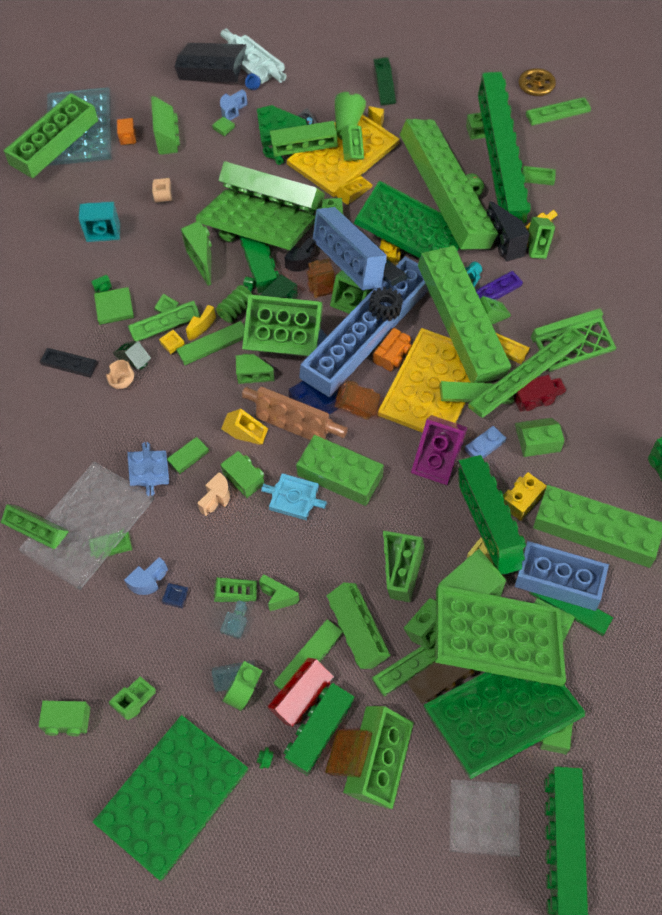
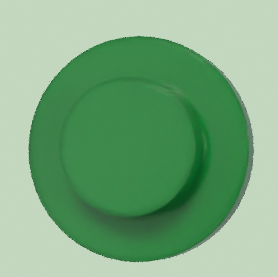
M265 747L264 751L260 750L256 763H259V769H263V767L268 769L270 767L274 751L269 750V747Z

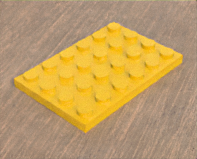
M362 114L357 126H361L363 160L344 161L343 143L337 136L338 147L295 153L287 159V165L332 197H335L339 186L361 176L398 146L400 139Z
M423 328L420 329L378 410V416L422 433L426 420L431 415L454 423L457 422L466 402L441 401L439 384L441 381L471 382L451 338Z

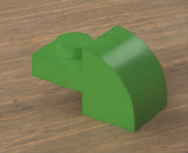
M243 661L222 702L242 711L254 691L262 670Z
M139 677L128 688L124 687L109 701V705L126 720L132 719L141 712V707L156 693V689Z

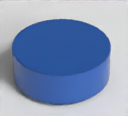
M250 73L245 79L246 87L250 90L259 88L261 83L260 77Z

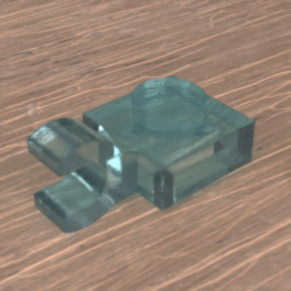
M238 600L234 613L227 612L220 630L222 634L241 639L248 621L246 617H243L247 610L246 602Z

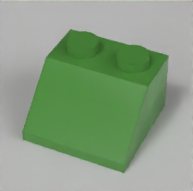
M553 418L515 423L523 457L561 452L565 440L560 424Z

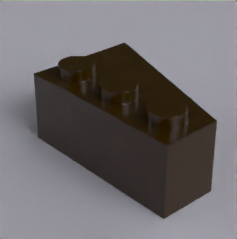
M434 661L409 678L407 683L421 704H423L425 701L428 703L439 697L437 693L441 690L449 691L457 685L455 683L460 677L466 679L474 671L473 669L435 663Z

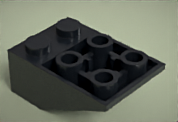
M490 201L486 213L498 233L493 243H496L500 256H503L505 262L525 257L529 232L523 221Z

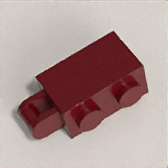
M548 374L535 378L516 392L513 397L520 412L525 410L531 411L536 407L551 405L555 402L556 396L566 392V388L561 378L551 380Z

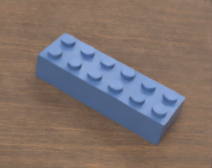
M335 207L316 209L313 233L315 243L362 290L381 287L387 255Z

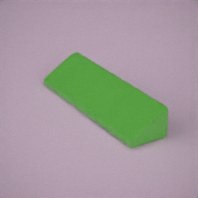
M6 504L1 520L2 524L52 549H56L69 532V530L17 505Z

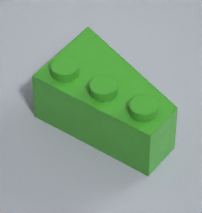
M383 531L386 581L390 599L411 602L425 549L422 537Z

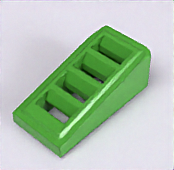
M216 578L214 602L256 601L257 581ZM221 587H225V593L221 592ZM230 587H233V593H229ZM238 587H241V594H238ZM246 587H250V595L246 594Z

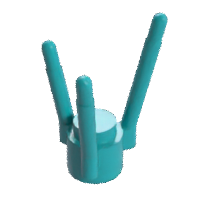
M473 261L465 269L469 278L474 279L472 284L475 288L478 280L481 278L479 274L482 272V266L478 262Z

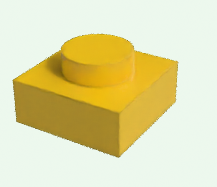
M174 330L159 339L160 344L170 354L175 352L177 348L185 345L184 340Z

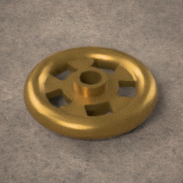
M540 68L526 70L520 75L518 81L520 88L532 96L547 95L553 91L556 85L555 77L549 71Z

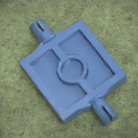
M144 442L142 443V451L127 452L130 486L146 487V495L150 496L151 491V496L155 494L154 486L169 484L166 451H150V443L146 442L145 446Z

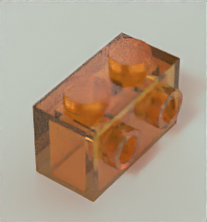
M329 258L308 263L309 270L306 271L309 281L307 282L309 292L313 293L314 298L332 294L334 271Z
M347 381L339 387L335 407L368 420L376 415L380 394L375 393L370 388H363L356 382Z

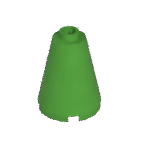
M341 92L335 97L336 132L341 140V129L347 125L357 126L366 108L365 99L357 93L349 95V92Z

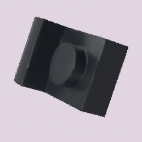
M309 237L301 248L293 246L284 257L285 268L294 272L310 268L312 266L311 257L316 253L315 240Z

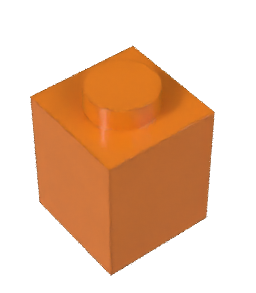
M133 118L117 120V134L120 145L136 144V129Z

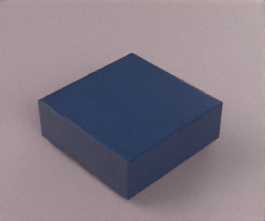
M168 583L162 603L182 609L188 588Z

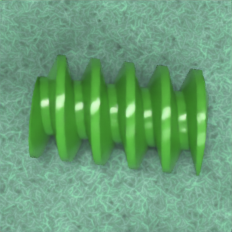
M238 285L227 298L223 299L222 303L218 304L216 308L218 315L231 324L233 322L232 318L236 319L237 314L241 315L242 310L247 309L248 295H252V293L245 286Z

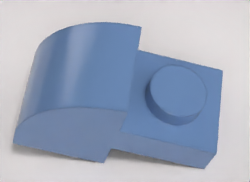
M243 89L232 96H229L227 93L220 99L222 117L232 120L239 116L238 110L248 105L247 95Z
M159 557L145 571L138 566L124 581L132 592L139 595H148L159 589L156 581L161 580L166 575L168 568L166 563Z

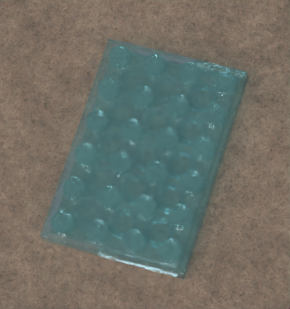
M109 87L48 93L47 113L72 93L95 107L98 121L47 166L111 159V96Z

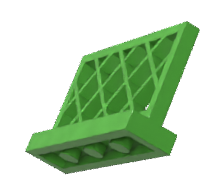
M600 308L534 329L531 339L533 343L537 344L539 351L544 348L542 341L552 342L555 340L553 338L559 337L571 327L585 332L586 338L588 334L598 338L596 344L585 340L579 349L575 348L572 350V352L577 353L576 358L571 359L564 356L560 359L559 363L548 368L549 372L616 350V346L602 319L603 313ZM599 324L601 328L600 334L590 330L591 327ZM600 339L606 341L609 347L603 348L598 346ZM583 345L594 348L592 353L581 351Z

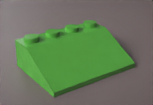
M248 295L242 349L309 356L318 346L323 309L322 302Z

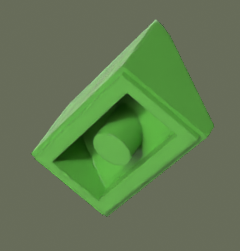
M347 125L343 127L341 132L344 161L363 160L364 151L361 126Z

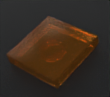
M337 730L325 773L332 776L360 777L372 733L361 730Z

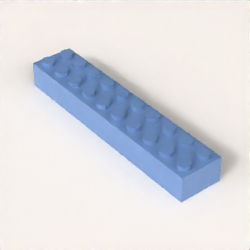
M405 256L396 266L406 273L407 279L394 286L382 280L381 290L383 287H386L387 290L391 287L392 291L396 289L398 291L397 294L400 293L401 298H403L399 317L397 316L395 320L392 318V321H388V319L382 321V318L377 320L376 316H372V312H369V301L374 290L377 291V288H374L300 364L299 378L330 397L388 335L391 329L427 293L428 288L417 266L418 263ZM380 302L383 306H391L388 302Z

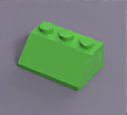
M151 96L153 130L159 155L178 153L180 139L176 135L179 134V127L176 124L178 123L177 113H174L171 105L155 96Z

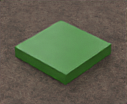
M129 287L94 294L99 325L134 318Z

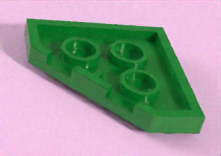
M273 105L257 109L263 147L272 145L270 131L307 125L305 119Z

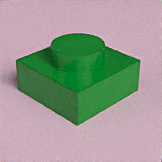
M107 274L91 281L95 293L105 292L112 288Z

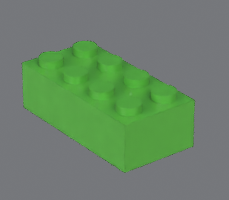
M316 435L313 436L296 464L297 476L318 483L319 486L364 506H367L383 477V464Z

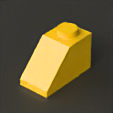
M242 409L227 413L221 428L235 439L259 445L263 444L268 431L266 426Z

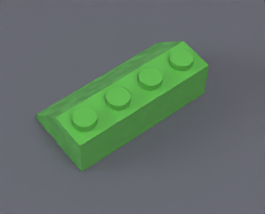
M366 706L343 793L363 802L393 809L413 727L412 721L385 706Z

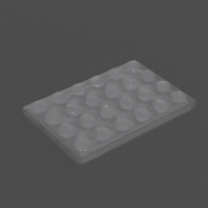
M93 462L45 518L69 530L57 548L52 549L29 537L18 550L26 557L81 590L114 547L117 546L151 504L154 497L151 494L147 496L145 490L138 486H130L129 481Z

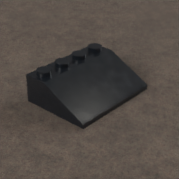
M189 42L178 54L174 68L179 80L237 82L247 46L246 44Z

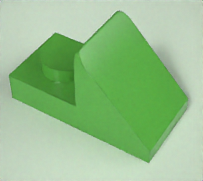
M264 574L260 578L259 583L262 592L268 596L273 595L268 603L270 611L295 605L300 601L298 592Z

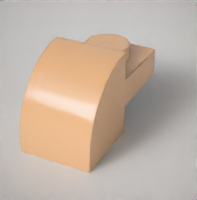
M170 178L153 180L152 190L155 203L172 201Z
M220 472L206 484L208 493L197 503L200 512L205 516L209 512H213L217 508L218 503L225 507L229 502L230 492L228 483Z

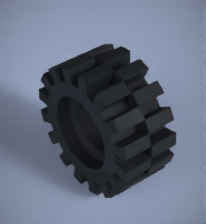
M380 287L377 288V291L374 290L370 295L369 312H372V316H376L377 320L382 318V321L386 319L392 321V318L395 320L397 316L399 317L402 309L403 298H401V294H397L398 291L396 289L392 291L391 287H389V290L386 287H383L382 290ZM380 302H388L391 306H383Z

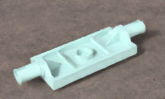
M227 28L221 31V37L227 40L228 44H246L247 47L241 68L248 74L254 73L258 75L261 79V84L272 77L280 83L286 80V74L281 72L285 70L284 64L247 35L242 37L234 35Z

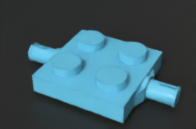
M281 474L280 480L275 487L263 484L261 490L262 492L272 494L269 510L307 520L313 506L325 509L327 501L316 499L319 488L318 483L286 474Z

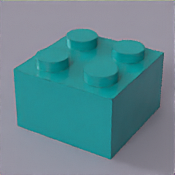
M114 202L80 204L79 222L86 242L120 240L121 224Z

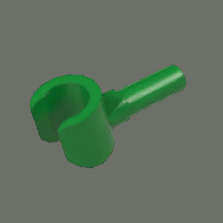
M246 276L243 286L248 287L247 289L250 292L255 287V282L253 278Z

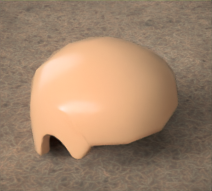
M117 360L109 365L110 373L106 374L109 385L115 389L127 388L134 379V371L131 365L125 360Z

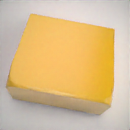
M369 106L368 118L382 127L384 109Z

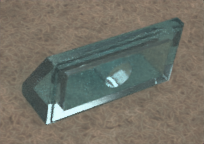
M247 661V663L254 666V661ZM242 662L212 668L215 692L228 690Z

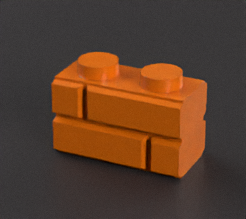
M392 328L373 353V362L390 372L394 367H399L403 355H407L412 347L411 337Z

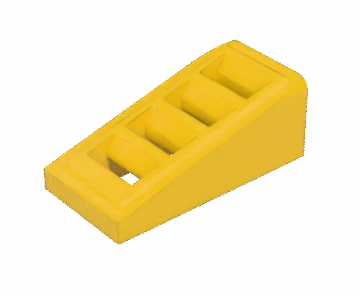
M360 176L339 186L337 198H342V202L348 205L372 188V184Z

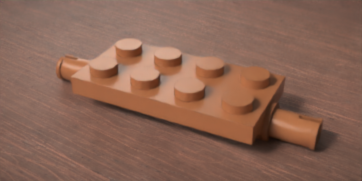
M245 387L242 392V398L256 403L257 419L311 440L314 435L326 439V435L331 433L344 439L347 434L348 427L333 422L329 418V413L264 387H260L258 391Z

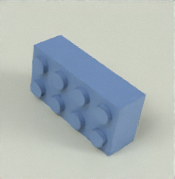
M527 541L524 551L525 560L522 561V570H519L515 587L596 611L601 601L609 564Z

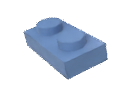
M492 426L466 445L465 451L471 457L481 455L482 458H485L505 443L506 437Z

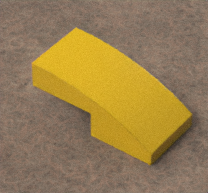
M207 305L200 318L193 316L186 328L188 340L192 341L199 337L214 322L216 314L213 306Z

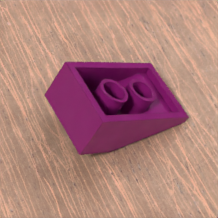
M433 415L428 417L411 473L448 485L467 427Z

